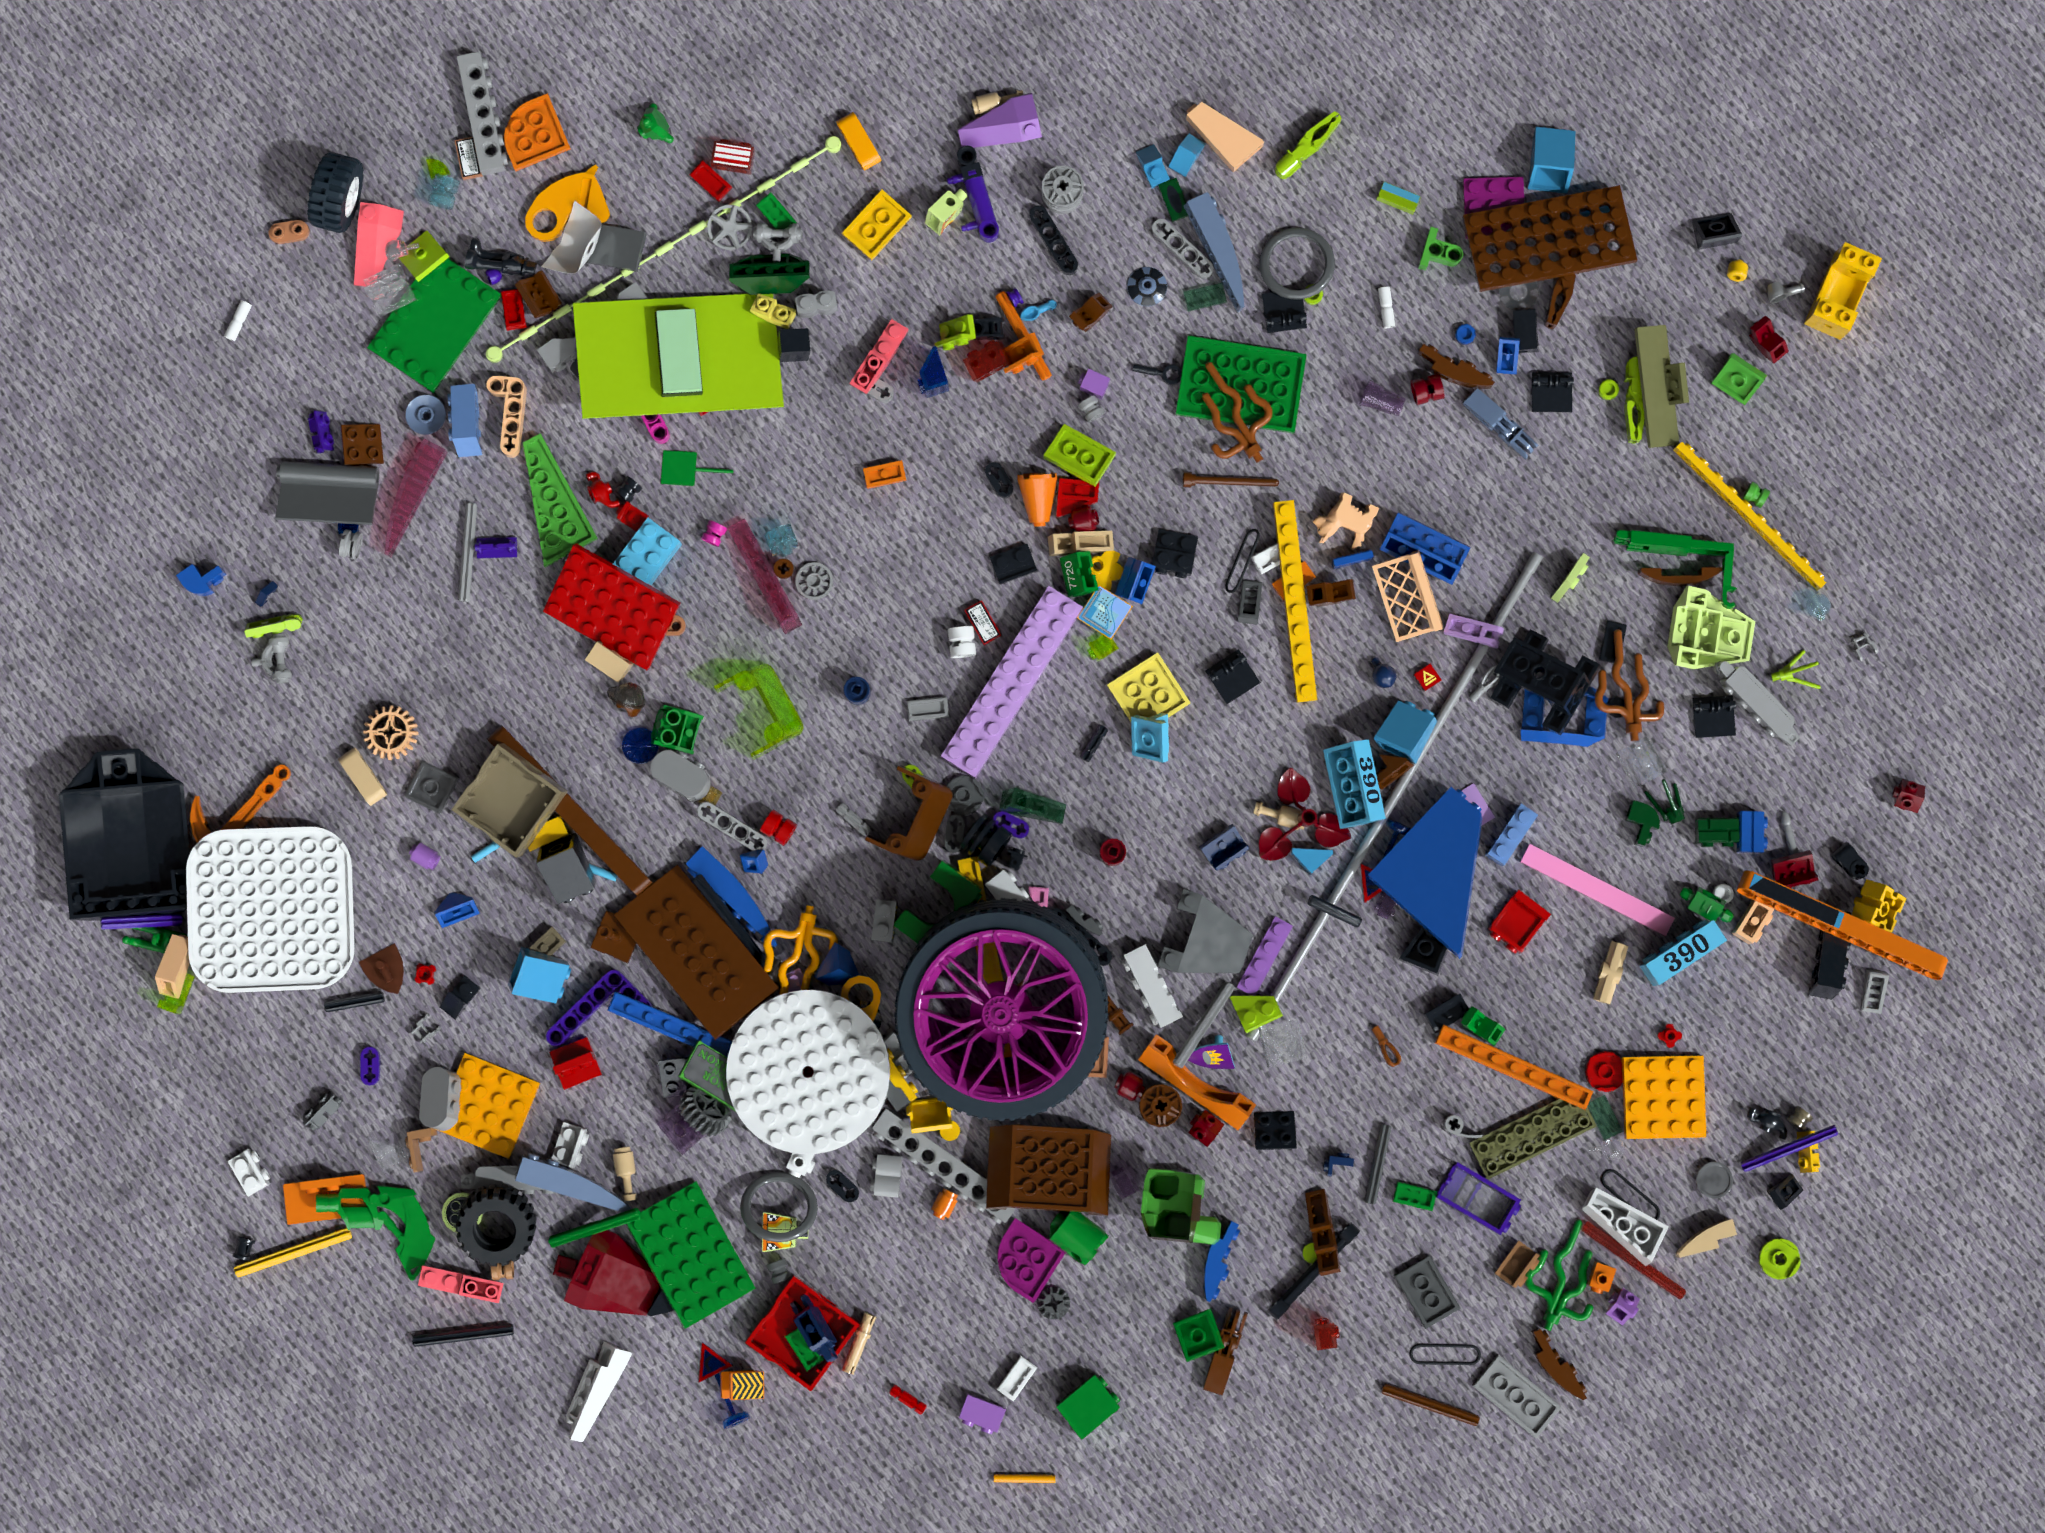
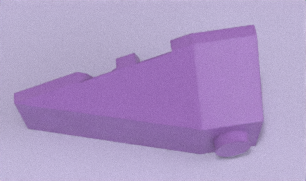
M1032 93L1011 97L997 108L994 107L985 115L977 117L960 127L958 133L961 147L968 145L975 148L1041 138L1042 135Z

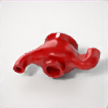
M595 471L585 474L587 480L592 481L591 487L587 486V490L594 504L600 502L610 508L620 506L618 500H610L609 494L612 493V489L608 482L604 483L601 481L600 475Z

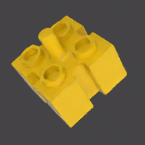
M1866 879L1864 886L1861 888L1860 894L1862 898L1855 897L1854 899L1855 906L1853 907L1852 916L1892 933L1897 922L1895 920L1897 912L1901 913L1907 898L1894 892L1892 888L1885 884Z

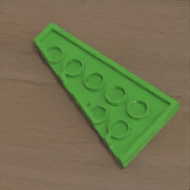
M540 433L523 442L543 563L546 568L568 556L575 543L584 547L598 538Z

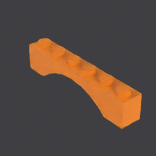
M1156 1034L1138 1060L1236 1130H1239L1254 1110L1256 1104L1241 1093L1221 1090L1205 1083L1190 1072L1185 1065L1183 1068L1175 1066L1173 1060L1177 1054L1173 1045Z

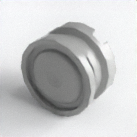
M345 529L343 532L345 536L340 541L339 556L344 558L349 556L350 559L357 560L362 546L363 534L361 532L352 533L351 530Z

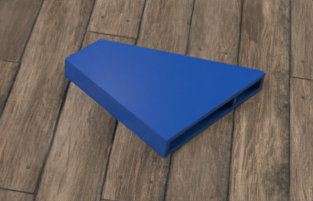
M1450 787L1368 876L1375 885L1460 959L1463 955L1482 825V814L1480 812L1482 809L1475 802H1468L1465 799L1467 796L1460 789L1455 790Z

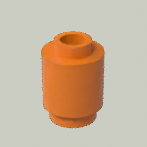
M943 1188L931 1208L934 1211L933 1215L942 1220L945 1217L949 1218L957 1203L958 1195Z

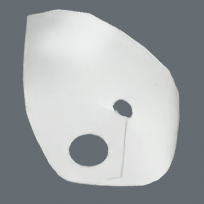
M574 201L569 220L564 228L561 243L553 250L541 267L562 273H577L593 254L601 230L600 219Z

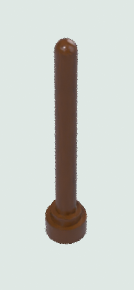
M1183 471V487L1191 488L1195 484L1270 487L1279 485L1278 479L1196 476L1192 472Z

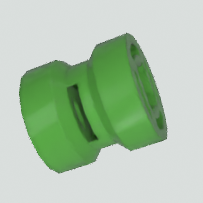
M1752 481L1743 499L1748 502L1752 501L1755 506L1761 508L1768 498L1770 490L1766 488L1760 489L1758 484Z

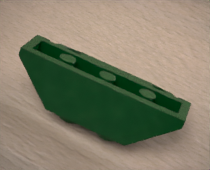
M773 254L750 255L736 263L729 264V281L751 295L792 293L810 278V262L792 254H781L780 262L778 263L772 261Z

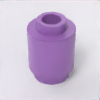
M421 842L418 845L414 844L409 852L411 855L410 860L425 869L434 870L441 856L437 855L438 852Z

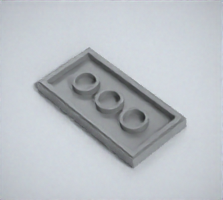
M1499 1354L1496 1355L1472 1385L1535 1439L1538 1438L1562 1408Z

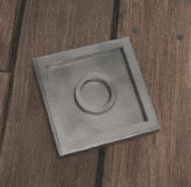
M421 761L404 797L442 814L459 778Z

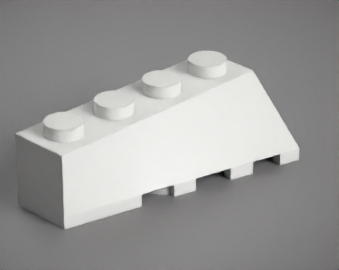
M1005 870L1001 871L985 884L996 900H1000V898H1015L1017 901L1027 900L1029 897L1023 887L1019 889L1014 882L1017 879L1010 871L1007 873Z

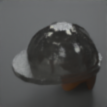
M627 682L618 687H610L607 690L608 697L616 702V707L626 709L630 717L637 716L641 709L645 707L644 691L636 683Z

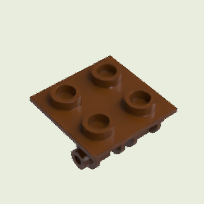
M380 424L341 425L344 465L384 464Z

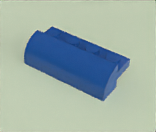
M1398 512L1380 550L1396 558L1419 550L1426 572L1453 585L1471 547Z

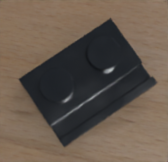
M1028 544L990 557L1000 585L1037 572Z

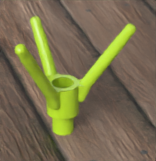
M1802 650L1786 666L1779 669V672L1772 673L1771 676L1773 681L1787 680L1820 689V685L1793 677V673L1817 666L1819 662L1816 661L1791 669L1805 653V650Z

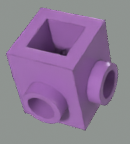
M1623 1287L1618 1293L1614 1292L1609 1298L1608 1302L1610 1305L1606 1314L1623 1326L1629 1318H1633L1638 1312L1639 1308H1637L1640 1299Z

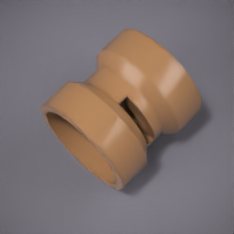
M510 1260L509 1265L502 1266L501 1263H498L497 1267L491 1266L492 1280H500L501 1278H506L507 1280L514 1279V1262Z

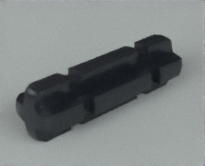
M1098 725L1095 730L1096 733L1092 735L1085 747L1086 750H1083L1080 758L1086 762H1090L1093 757L1092 754L1096 752L1103 740L1102 737H1105L1108 729L1103 725Z

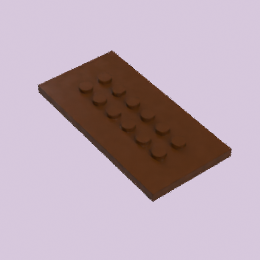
M678 865L614 914L618 922L715 1040L779 989Z

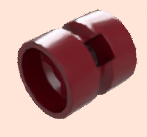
M1438 373L1427 376L1426 380L1418 378L1410 381L1412 395L1417 406L1428 403L1429 399L1437 401L1445 398L1443 384ZM1427 385H1430L1432 393L1428 392Z
M1108 839L1100 848V858L1108 866L1121 864L1126 856V847L1118 839Z

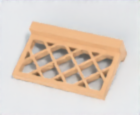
M1419 550L1372 565L1396 642L1443 629V623ZM1408 559L1410 569L1407 574L1396 569L1399 562ZM1386 566L1392 569L1388 580L1379 575L1378 568ZM1394 572L1405 576L1401 586L1390 581ZM1407 578L1416 583L1413 593L1402 588ZM1388 584L1399 589L1394 599L1385 593ZM1400 591L1411 595L1407 605L1396 600ZM1413 597L1422 601L1423 605L1419 612L1409 607ZM1394 603L1405 608L1400 618L1391 612ZM1407 609L1417 614L1413 624L1402 619ZM1419 616L1427 619L1430 627L1421 629L1415 626ZM1400 622L1411 627L1408 634L1399 636L1397 627Z

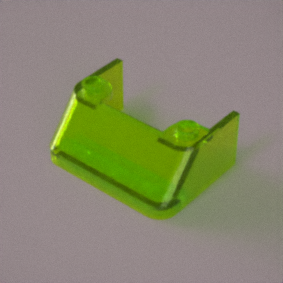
M761 664L746 669L714 686L717 693L734 684L742 691H749L756 687L772 716L774 723L768 725L764 730V738L768 744L750 753L754 760L802 734L804 730L803 722L771 665Z

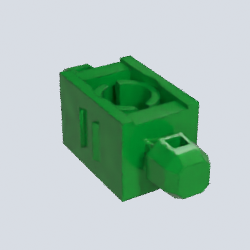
M1700 886L1696 892H1693V889L1689 887H1683L1680 892L1681 898L1686 901L1690 900L1688 909L1710 921L1714 920L1716 922L1717 918L1720 917V920L1730 923L1734 917L1732 911L1727 908L1726 910L1723 909L1726 903L1725 900Z

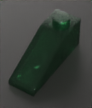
M1010 788L1002 792L999 810L1020 817L1063 824L1066 804L1021 789Z

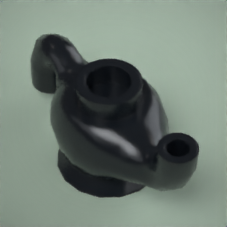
M1749 1107L1747 1117L1751 1122H1758L1761 1124L1759 1128L1769 1133L1772 1130L1780 1131L1779 1138L1786 1140L1787 1129L1780 1120L1782 1115L1766 1108L1759 1114L1756 1109Z

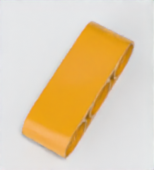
M854 112L836 121L839 130L864 171L881 162L878 152Z

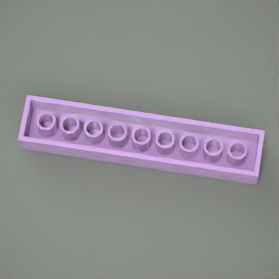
M1047 587L942 753V759L972 778H977L1083 610L1081 605L1052 587Z

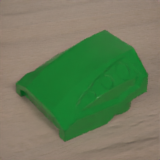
M661 705L652 729L651 744L693 755L697 732L704 716Z

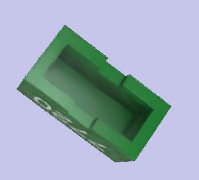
M1090 551L1075 552L1060 558L1068 597L1084 596L1098 591L1096 576L1092 575L1091 571L1093 562Z

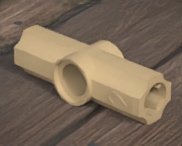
M1611 941L1606 959L1602 962L1599 970V981L1593 995V1000L1610 1005L1616 984H1619L1623 973L1622 965L1628 951V946Z

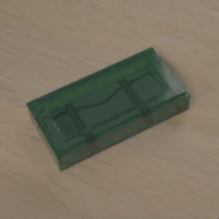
M1222 283L1183 292L1188 312L1227 303Z
M1605 1095L1588 1103L1587 1107L1603 1140L1623 1132Z

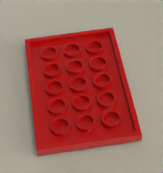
M575 543L543 612L590 639L602 642V645L611 651L617 652L625 659L648 670L681 602Z

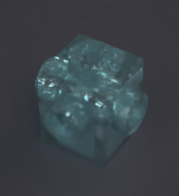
M791 524L775 527L764 534L772 556H789L793 553L792 550L799 546Z

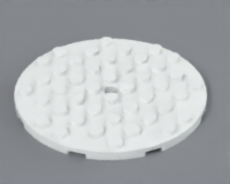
M793 991L772 998L759 1006L746 1018L738 1029L727 1058V1087L731 1102L745 1126L763 1142L790 1153H826L854 1141L874 1122L883 1107L889 1089V1055L877 1026L854 1003L824 991ZM806 1066H811L814 1070V1074L810 1078H806L803 1075V1069Z

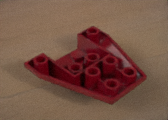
M606 1230L592 1235L570 1281L564 1301L585 1310L647 1316L660 1285L647 1262L618 1234Z

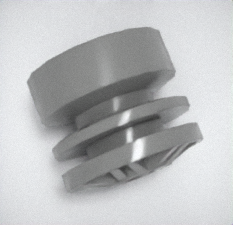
M1056 166L1045 174L1042 181V199L1045 206L1057 214H1068L1081 204L1083 199V180L1074 168ZM1061 184L1066 187L1065 191H1062L1060 188Z

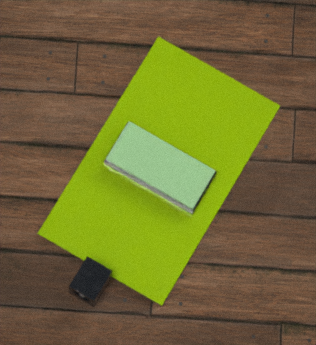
M751 294L573 303L582 419L784 407L780 362L808 361L811 351L808 328L779 330L777 338L775 324L750 312L757 295ZM761 294L774 299L773 294Z

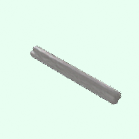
M466 503L458 595V600L461 602H469L477 516L476 503Z
M1224 982L1174 1058L1173 1064L1179 1068L1184 1067L1235 989L1234 985L1230 982Z

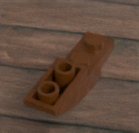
M1423 344L1417 353L1433 364L1430 370L1431 373H1438L1440 378L1448 382L1478 389H1491L1495 383L1492 380V376L1484 371L1481 373L1476 370V366L1472 362L1461 360L1456 366L1453 359L1446 355L1443 357L1430 344L1428 346Z
M1540 1328L1532 1330L1531 1332L1541 1349L1533 1354L1545 1372L1559 1386L1582 1400L1587 1399L1584 1394L1587 1390L1583 1382H1578L1575 1377L1578 1373L1572 1363L1569 1364L1565 1360L1560 1363L1558 1362L1560 1356L1555 1348L1551 1349L1548 1343L1551 1339L1546 1330L1542 1331Z

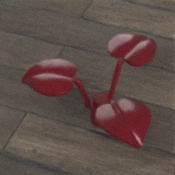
M1293 768L1287 769L1281 776L1277 786V795L1283 804L1290 805L1294 803L1302 812L1298 814V824L1284 834L1276 827L1267 828L1261 833L1259 837V856L1267 861L1280 860L1290 853L1292 842L1286 837L1301 826L1308 827L1314 824L1317 827L1315 831L1317 842L1327 848L1335 847L1351 839V833L1348 828L1340 829L1336 815L1330 813L1322 814L1319 820H1317V814L1314 810L1306 809V807L1298 803L1308 799L1311 789L1308 781Z

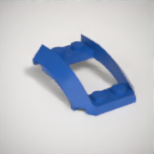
M1589 687L1584 695L1587 696L1584 735L1562 733L1561 736L1552 731H1543L1545 699L1524 689L1522 729H1520L1521 741L1588 747L1605 739L1607 713L1599 710L1595 704V688ZM1603 695V702L1608 705V698Z

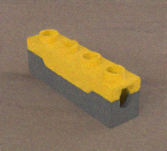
M887 1048L890 1061L887 1098L895 1110L899 1111L918 1098L916 1095L918 1090L912 1081L910 1083L904 1078L907 1075L901 1065H895L893 1062L895 1056Z

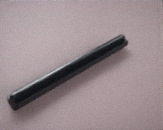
M698 874L692 879L693 883L764 969L766 959L764 953L703 875Z

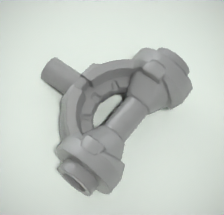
M758 223L757 227L753 229V237L757 239L758 243H762L766 249L773 252V262H780L781 252H785L793 244H798L799 240H802L803 230L799 228L798 224H790L785 229H771L764 223ZM772 237L785 238L781 242H774L771 240Z
M284 634L272 635V639L268 640L269 644L261 653V658H254L251 660L253 667L262 666L272 676V680H276L277 684L288 683V679H292V672L285 665L284 652L289 645V638L284 637ZM274 652L276 653V667L272 663Z

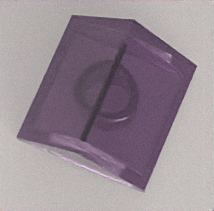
M678 1104L657 1125L678 1151L684 1155L707 1134L702 1135L700 1131L695 1132V1128L692 1126L689 1127L690 1124L684 1121L685 1117L680 1114L681 1110L678 1108L680 1104Z

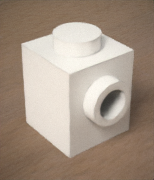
M792 1153L786 1168L790 1169L789 1174L798 1178L801 1175L806 1176L807 1172L811 1174L815 1162L812 1161L815 1154Z

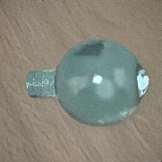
M1820 593L1811 595L1806 602L1807 612L1818 620H1824L1825 615L1829 613L1831 608L1828 597Z

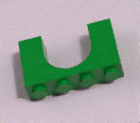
M945 860L941 861L930 876L952 895L954 900L953 911H957L960 907L973 902L975 904L982 897V894H980L982 888ZM908 908L904 910L894 924L897 929L917 944L934 925L925 922Z

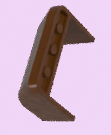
M900 765L897 767L898 771L915 778L912 784V792L916 797L923 800L907 837L895 833L884 842L868 835L865 841L894 854L920 861L926 857L951 803L953 793L948 786Z

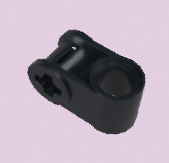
M1003 317L973 319L974 326L976 325L981 328V332L976 334V339L973 340L1005 339L1002 324L1004 322Z
M1848 842L1843 843L1831 854L1832 859L1852 879L1859 880L1867 876L1869 866ZM1855 866L1862 867L1861 873L1856 874L1854 872L1856 870Z

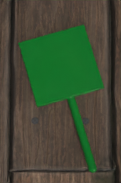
M663 450L661 484L695 486L696 472L732 474L734 471L730 469L697 468V452Z

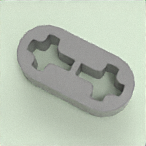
M880 379L874 384L875 388H871L867 393L882 403L890 402L894 396L892 387ZM879 388L882 391L888 389L890 396L881 398V393L877 389Z

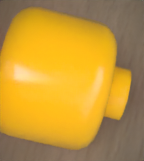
M1739 259L1730 262L1727 277L1735 282L1746 279L1748 265Z

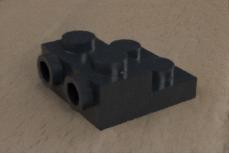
M1159 529L1152 565L1156 566L1155 573L1167 575V572L1175 573V577L1184 579L1187 576H1191L1198 536Z

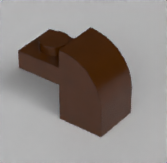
M1099 292L1091 296L1081 308L1073 311L1069 317L1077 328L1087 332L1113 306Z
M1353 579L1306 586L1309 606L1334 605L1356 599Z

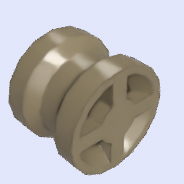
M1796 1106L1794 1114L1789 1115L1787 1120L1801 1131H1804L1806 1124L1811 1122L1813 1117L1801 1107Z

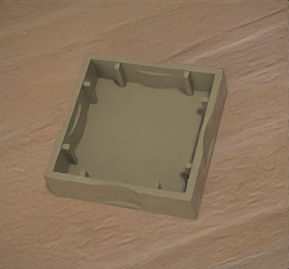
M501 743L497 744L482 765L476 779L465 789L451 810L472 826L484 831L495 843L517 858L523 856L568 790L506 744Z

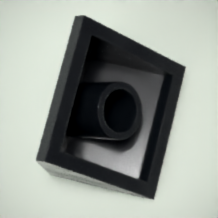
M1732 213L1692 220L1698 250L1737 243L1742 237V232Z

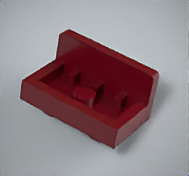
M1810 850L1771 860L1773 880L1782 885L1792 888L1818 881V875L1814 870L1813 854Z

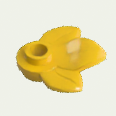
M1106 551L1101 556L1091 557L1093 565L1094 563L1101 564V568L1098 570L1094 569V567L1091 568L1092 575L1096 576L1097 585L1102 586L1108 591L1111 590L1112 581L1121 579L1124 570L1117 563L1120 553L1116 551Z

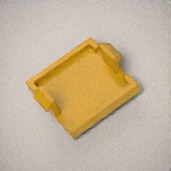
M937 1098L911 1101L906 1107V1115L910 1116L911 1132L919 1133L952 1128L951 1110L953 1108H949L945 1102H940Z

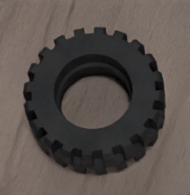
M490 1184L488 1189L482 1186L478 1188L477 1193L473 1191L469 1194L468 1199H465L457 1217L456 1231L458 1233L456 1237L459 1243L462 1242L461 1249L464 1252L468 1251V1257L472 1260L477 1258L480 1264L485 1265V1262H488L493 1267H497L498 1263L505 1266L509 1265L510 1260L512 1262L519 1260L520 1255H524L528 1251V1247L531 1246L535 1234L537 1218L536 1214L533 1213L534 1207L532 1203H527L528 1197L525 1194L520 1196L518 1194L519 1190L513 1188V1190L507 1189L508 1185L502 1184L501 1187H497L496 1184ZM488 1211L505 1213L514 1222L515 1232L504 1239L490 1238L479 1229L477 1224L478 1217Z

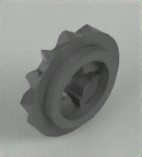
M1048 1287L1038 1297V1309L1048 1319H1060L1066 1315L1070 1308L1068 1294L1059 1287ZM1051 1294H1053L1055 1300H1063V1302L1057 1305V1312H1055L1052 1306H1045V1304L1051 1302Z

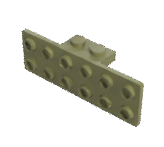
M1666 325L1637 327L1634 330L1648 448L1679 445L1675 405L1689 403L1685 362L1670 364Z

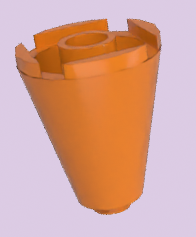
M1057 473L1018 474L1017 480L1029 523H1033L1034 527L1046 526L1045 522L1050 521Z

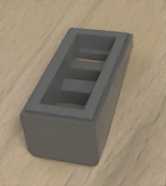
M1242 581L1238 614L1239 623L1258 624L1263 582ZM1246 588L1258 589L1257 592H1248L1245 590ZM1245 596L1257 598V600H1250L1244 598ZM1244 604L1256 606V608H1247L1244 607Z

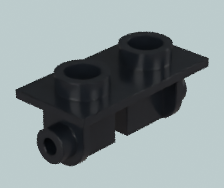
M1013 848V851L1008 850V854L1011 855L1009 867L1011 870L1017 871L1020 869L1023 859L1027 860L1028 856L1021 849Z

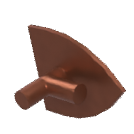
M395 943L359 962L363 972L373 984L386 992L399 993L403 983L404 968L400 952Z

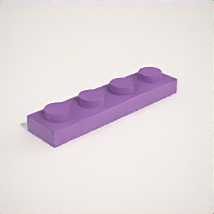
M1276 916L1274 917L1236 988L1251 996L1256 995L1290 933L1292 925Z

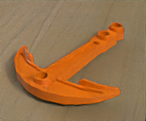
M285 765L276 766L273 774L265 778L255 790V794L220 830L244 829L264 803L269 802L282 787V782L290 778L291 770ZM281 770L286 771L285 777L280 776L279 773ZM268 785L273 787L271 792L266 791ZM195 796L190 812L192 833L197 843L203 837L212 833L205 825L208 822L202 811L200 796Z

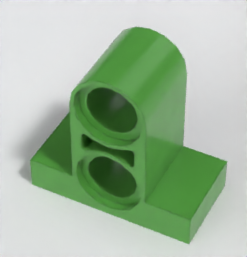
M1430 227L1418 269L1426 271L1429 261L1451 267L1457 266L1463 257V250L1457 245L1437 240L1438 228ZM1432 246L1437 247L1439 253L1436 255L1432 254L1429 248ZM1455 252L1458 255V259H1450L1448 253Z

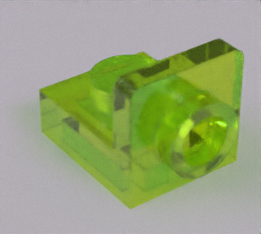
M1102 635L1093 642L1088 643L1089 649H1087V652L1092 660L1097 659L1100 662L1119 648L1113 639L1110 640Z

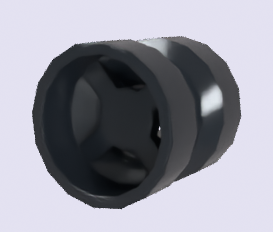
M627 475L623 480L624 483L614 491L625 501L631 503L635 493H639L642 487Z

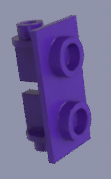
M314 411V413L309 414L308 418L310 432H317L318 434L312 436L314 450H316L317 454L324 453V450L334 451V439L330 432L329 417L326 412Z
M517 537L477 538V543H475L477 559L517 557Z

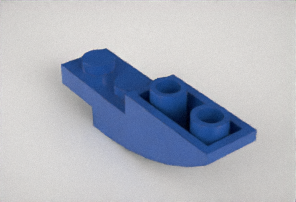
M1230 1221L1222 1239L1220 1238L1214 1245L1210 1244L1204 1267L1205 1299L1208 1302H1211L1212 1299L1216 1300L1221 1290L1218 1288L1221 1280H1226L1230 1271L1227 1269L1228 1265L1221 1261L1223 1258L1227 1259L1231 1248L1228 1246L1231 1240L1235 1241L1240 1232V1229H1238L1239 1224Z

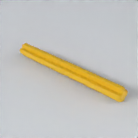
M346 1227L239 1264L234 1267V1273L237 1277H242L352 1238L351 1230H348Z

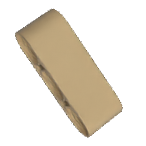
M354 747L339 757L338 761L366 802L372 806L388 794L363 757L360 756L359 751Z

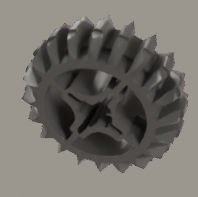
M694 1086L687 1089L679 1101L680 1105L678 1108L681 1110L680 1114L685 1117L684 1121L690 1124L689 1127L695 1128V1132L700 1131L702 1135L716 1136L723 1132L731 1121L730 1116L732 1113L729 1111V1107Z

